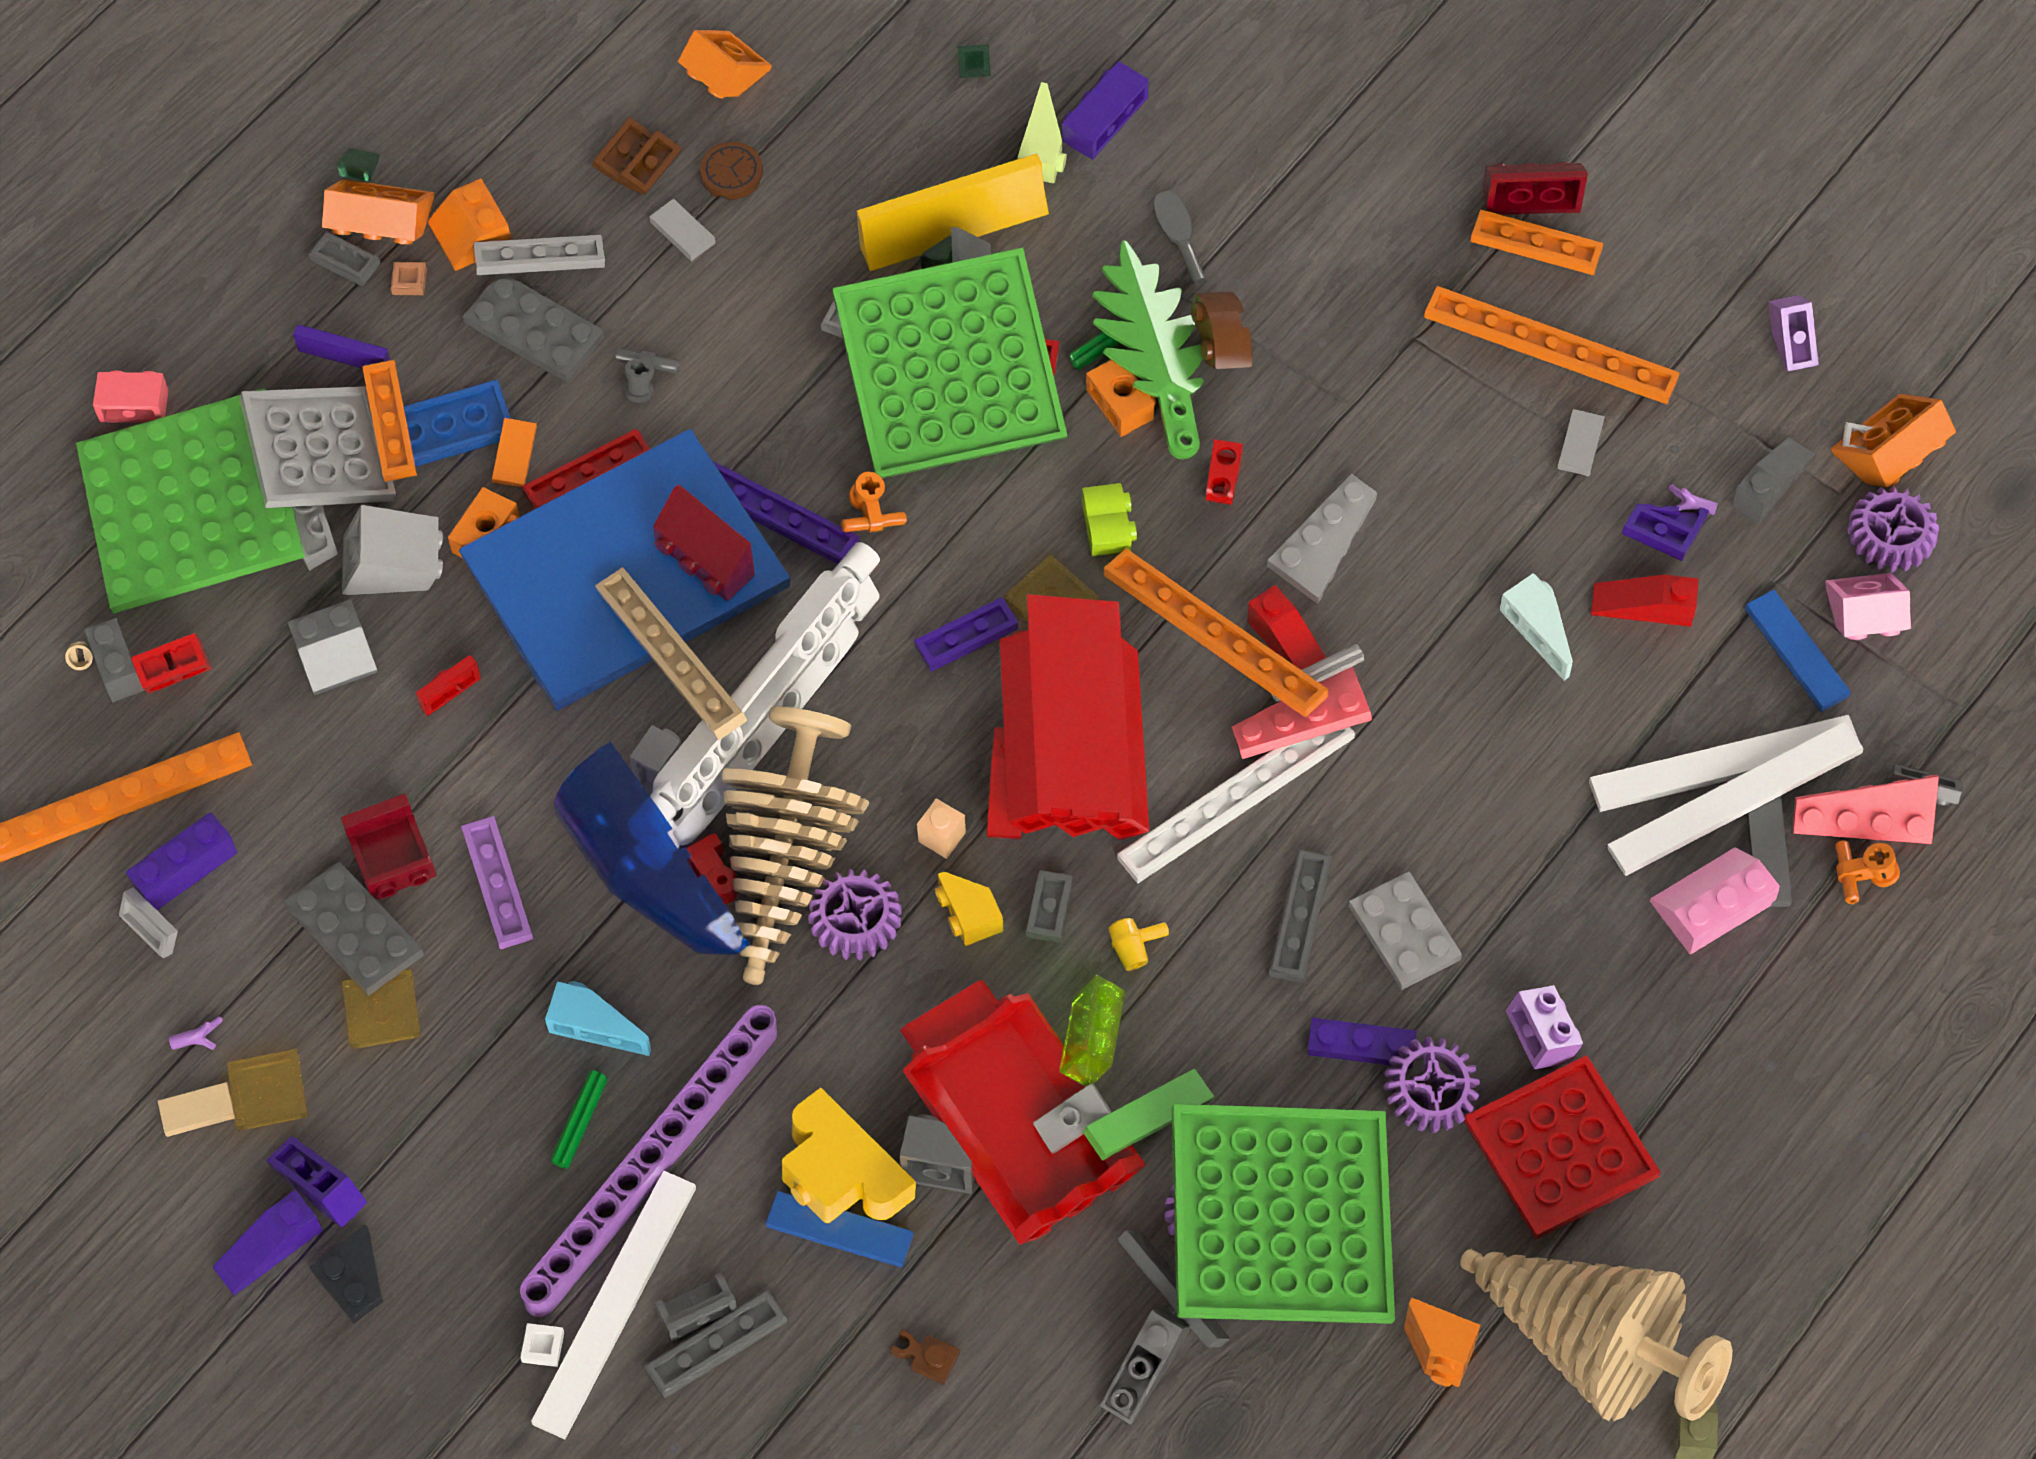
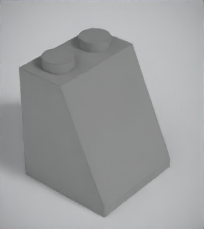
M361 505L343 536L342 594L359 595L429 590L435 579L440 578L443 568L442 559H438V550H440L443 540V533L441 530H438V517Z

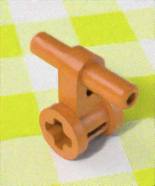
M874 472L862 473L850 489L849 501L854 508L862 511L863 517L843 519L841 521V529L844 533L867 530L868 533L882 531L883 527L905 525L907 522L904 512L881 514L878 499L884 493L885 484L878 474Z
M1841 840L1836 843L1839 863L1836 866L1838 881L1843 885L1846 903L1855 904L1859 901L1857 881L1870 879L1876 886L1887 887L1898 880L1900 869L1896 862L1894 850L1888 844H1873L1866 849L1862 858L1852 859L1849 842ZM1878 852H1881L1882 857H1878ZM1881 873H1885L1886 878H1883Z

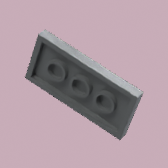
M498 274L463 315L464 324L566 383L570 381L605 338L603 329L506 274Z
M340 861L284 900L287 910L367 996H370L424 956L422 948Z

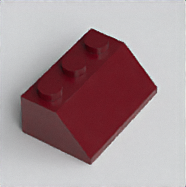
M1559 162L1557 164L1527 163L1525 165L1495 164L1486 166L1483 180L1485 211L1499 215L1581 213L1588 177L1587 170L1581 163Z
M678 484L674 487L653 525L654 544L665 556L671 555L674 557L686 574L697 576L710 594L714 596L718 594L725 601H728L755 576L751 543L681 485Z

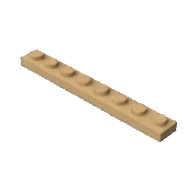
M623 567L595 585L603 599L718 740L748 721L741 709Z

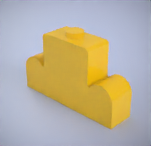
M821 1087L795 1107L792 1113V1138L798 1147L782 1159V1180L791 1189L793 1197L802 1206L807 1205L823 1222L830 1223L860 1199L863 1200V1210L875 1220H887L915 1199L916 1181Z

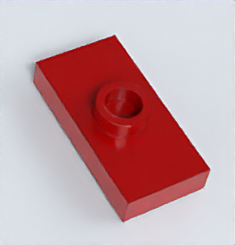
M469 655L450 669L440 671L433 681L415 692L419 707L426 716L432 714L481 680L478 664L474 658Z

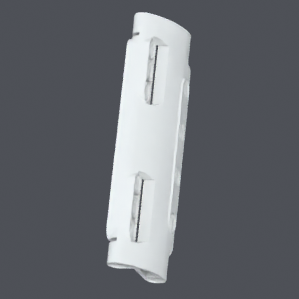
M862 542L855 543L833 571H824L780 623L776 631L775 643L730 696L748 721L718 740L702 720L658 773L653 783V793L630 819L627 826V834L632 848L645 865L653 870L661 871L677 851L679 845L689 844L701 834L725 805L723 792L725 793L727 790L736 791V789L722 782L721 770L726 768L753 770L786 729L774 724L769 719L770 708L773 706H784L802 709L848 652L859 632L854 622L861 621L880 597L869 577L870 573L880 562L879 556L871 547Z

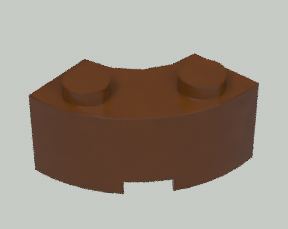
M1232 291L1195 293V303L1191 305V317L1202 338V358L1206 364L1215 369L1252 367V346L1249 327H1242L1239 313H1243L1244 309L1240 300Z

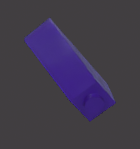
M293 1136L266 1159L273 1169L322 1214L341 1228L367 1204L365 1198L346 1174Z
M294 1190L266 1210L218 1260L213 1269L232 1294L236 1295L321 1233L322 1228L316 1215L298 1192Z

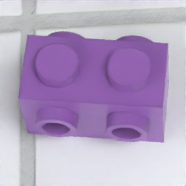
M1554 985L1519 991L1506 1009V1013L1534 1069L1570 1063L1583 1045L1580 1033L1575 1028L1566 1010V1005L1560 998Z

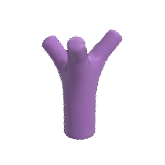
M1673 484L1669 486V490L1681 499V503L1676 505L1679 507V511L1705 508L1709 510V514H1715L1718 503L1695 496L1686 488L1680 490Z
M218 1016L210 1023L205 1022L196 1029L169 1036L172 1050L192 1044L204 1045L214 1050L216 1044L206 1039L205 1036L223 1021L222 1018Z

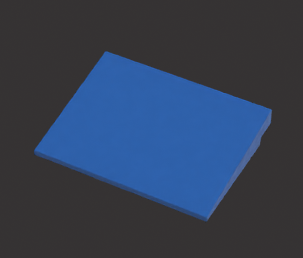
M691 429L459 549V553L512 642L556 711L653 660L595 587V585L623 567L685 643L790 587V576ZM678 484L751 543L755 576L728 601H725L718 594L716 596L710 594L697 576L686 574L674 557L671 555L665 556L654 544L653 525L672 490Z

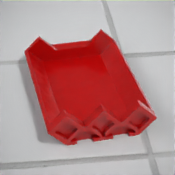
M1027 594L1029 630L1017 631L1011 636L1000 639L1008 822L1025 834L1054 825L1072 837L1102 828L1118 840L1150 832L1138 650L1121 638L1119 602Z
M980 980L906 1024L900 1030L914 1051L911 1055L912 1061L903 1069V1072L933 1117L946 1124L972 1161L974 1178L1019 1245L1041 1238L1051 1231V1227L1066 1216L1071 1219L1093 1205V1201L1098 1196L1104 1194L1109 1189L1111 1192H1114L1122 1187L1146 1166L1133 1145L1102 1161L1084 1134L1055 1154L1051 1153L1033 1123L1090 1085V1083L1028 993L1018 996L1008 994L997 1001L984 980Z

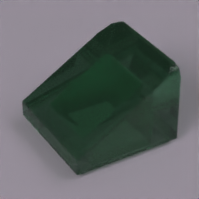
M989 45L958 46L960 78L991 76Z
M349 148L337 164L340 176L370 182L380 155L378 153Z
M949 235L921 255V269L953 262L952 236Z

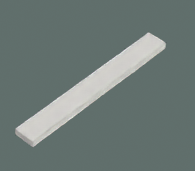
M1849 715L1593 776L1590 777L1589 784L1599 812L1733 780L1843 722H1846L1857 739L1858 737Z
M1843 722L1609 843L1608 851L1623 874L1627 876L1862 754L1863 747L1846 722Z
M1348 727L1271 750L1117 853L1118 861L1137 884L1354 739L1355 732Z
M666 1171L662 1172L531 1421L532 1425L566 1439L696 1190L694 1183Z

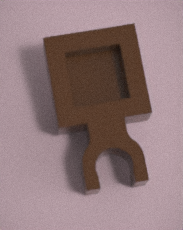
M901 1329L899 1338L907 1341L909 1346L906 1349H899L893 1346L891 1355L900 1359H913L912 1371L945 1385L960 1355V1349L928 1334L923 1343L917 1342L912 1334Z

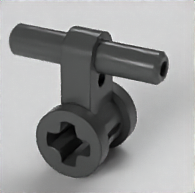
M618 349L615 354L616 361L627 363L625 365V376L628 378V382L624 386V395L628 400L636 403H643L652 398L653 386L650 380L654 376V369L677 373L680 368L679 361L658 357L654 352L643 350L641 353Z

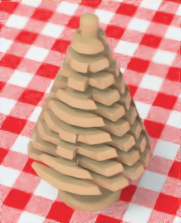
M773 706L769 712V719L774 724L796 731L787 776L747 769L726 768L721 770L722 782L725 785L731 786V788L739 790L723 792L724 803L727 806H732L735 810L746 812L726 813L728 827L752 835H729V847L741 853H747V855L770 859L766 861L748 857H730L733 870L765 879V882L739 878L732 879L734 891L762 899L761 904L741 900L735 901L737 913L757 919L756 925L743 922L737 923L739 934L754 939L752 946L739 944L740 955L749 958L747 967L744 969L743 980L752 985H759L763 982L765 962L774 963L780 954L768 949L769 942L785 944L791 936L787 932L774 929V922L785 925H797L802 916L799 913L779 908L778 904L808 907L813 899L812 895L784 887L783 885L819 888L825 879L822 875L794 866L821 870L830 868L835 858L817 850L841 851L847 840L832 832L850 833V831H853L859 821L847 814H863L869 805L868 800L860 798L861 796L808 781L817 737L842 739L849 735L851 724L833 716L799 708Z
M1468 1249L1460 1259L1461 1268L1470 1273H1476V1283L1484 1292L1490 1291V1298L1499 1308L1504 1307V1313L1513 1323H1518L1519 1329L1528 1339H1533V1343L1539 1351L1548 1356V1360L1554 1367L1562 1371L1563 1376L1572 1386L1577 1387L1578 1392L1587 1402L1593 1405V1408L1602 1418L1608 1421L1612 1418L1615 1421L1623 1418L1629 1408L1633 1411L1649 1393L1663 1370L1679 1377L1675 1389L1674 1404L1677 1413L1688 1420L1694 1421L1700 1418L1718 1397L1731 1366L1733 1351L1731 1342L1717 1335L1711 1336L1703 1340L1694 1349L1689 1358L1673 1350L1682 1323L1678 1322L1685 1311L1686 1294H1682L1685 1284L1683 1278H1680V1275L1668 1271L1656 1272L1651 1269L1642 1268L1633 1269L1624 1266L1612 1267L1597 1263L1592 1265L1576 1261L1568 1264L1570 1261L1553 1259L1547 1261L1546 1258H1525L1523 1255H1512L1506 1258L1503 1255L1504 1253L1490 1252L1483 1257L1482 1254L1472 1249Z

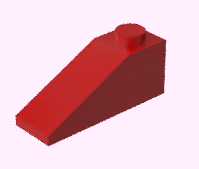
M1657 575L1594 583L1591 615L1691 627L1697 607L1699 578Z
M1276 585L1249 602L1247 622L1271 650L1300 670L1327 658L1297 609Z
M995 727L987 837L1021 839L1022 831L1008 822L1004 728Z

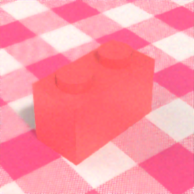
M119 370L98 372L93 407L99 422L146 423L165 417L169 390L163 373L153 371L125 373Z

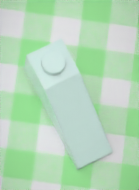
M1533 573L1502 595L1500 611L1565 681L1570 676L1573 660L1556 597L1551 586L1547 582L1541 581Z

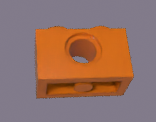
M1110 360L1086 373V391L1120 437L1154 420L1156 400L1154 396L1148 395L1133 386L1134 382L1139 380L1138 376ZM1125 393V394H1128V395H1127V396H1119L1118 394Z
M482 487L448 536L452 553L462 558L459 553L460 548L519 518L517 503ZM485 528H493L488 532H482Z

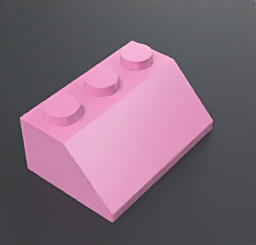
M1735 847L1650 898V903L1691 955L1771 906L1772 902L1777 898L1780 886L1759 859Z

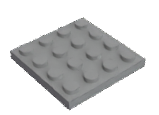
M366 386L241 392L239 400L265 508L394 501L396 492L393 480L385 482L382 474Z

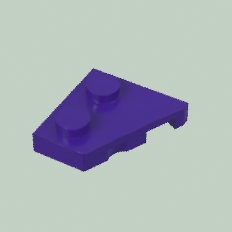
M1637 504L1625 523L1622 534L1683 561L1704 525L1709 510L1699 508L1697 513L1679 512V507L1677 506L1656 507L1650 504Z

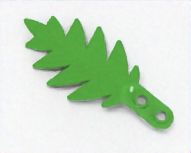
M1124 240L1121 242L1119 249L1120 267L1104 265L1101 269L1107 279L1123 294L1094 291L1092 297L1110 312L1127 322L1096 318L1093 324L1114 340L1135 350L1105 348L1103 353L1125 370L1146 380L1135 381L1133 386L1148 395L1158 398L1169 452L1175 458L1189 459L1198 452L1200 447L1190 395L1200 388L1204 380L1202 378H1188L1195 372L1203 358L1201 344L1178 349L1195 328V322H1193L1191 315L1167 321L1180 301L1182 289L1174 288L1154 293L1159 277L1158 264L1142 266L1132 247ZM1174 408L1178 409L1182 413V415H1178L1174 411ZM1180 438L1184 439L1188 443V445H1184L1181 442Z

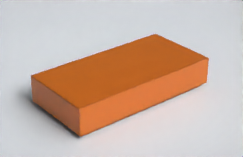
M504 418L492 483L521 488L526 484L537 423Z

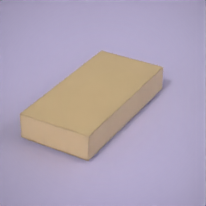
M227 1082L158 1101L166 1137L236 1118Z

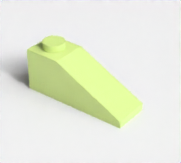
M1041 82L1017 160L1038 154L1042 162L1043 181L1055 183L1057 173L1064 171L1067 154L1062 153V138L1048 84Z

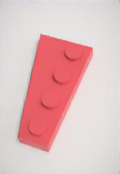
M1353 666L1319 682L1328 689V697L1306 718L1283 701H1280L1232 726L1233 735L1242 759L1371 721V712Z
M1935 774L1919 779L1893 781V783L1876 786L1868 785L1845 791L1837 790L1795 797L1792 832L1795 834L1932 844L1939 776Z

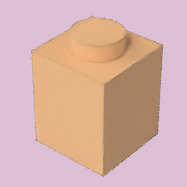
M936 798L917 823L918 842L947 859L966 834L965 815Z

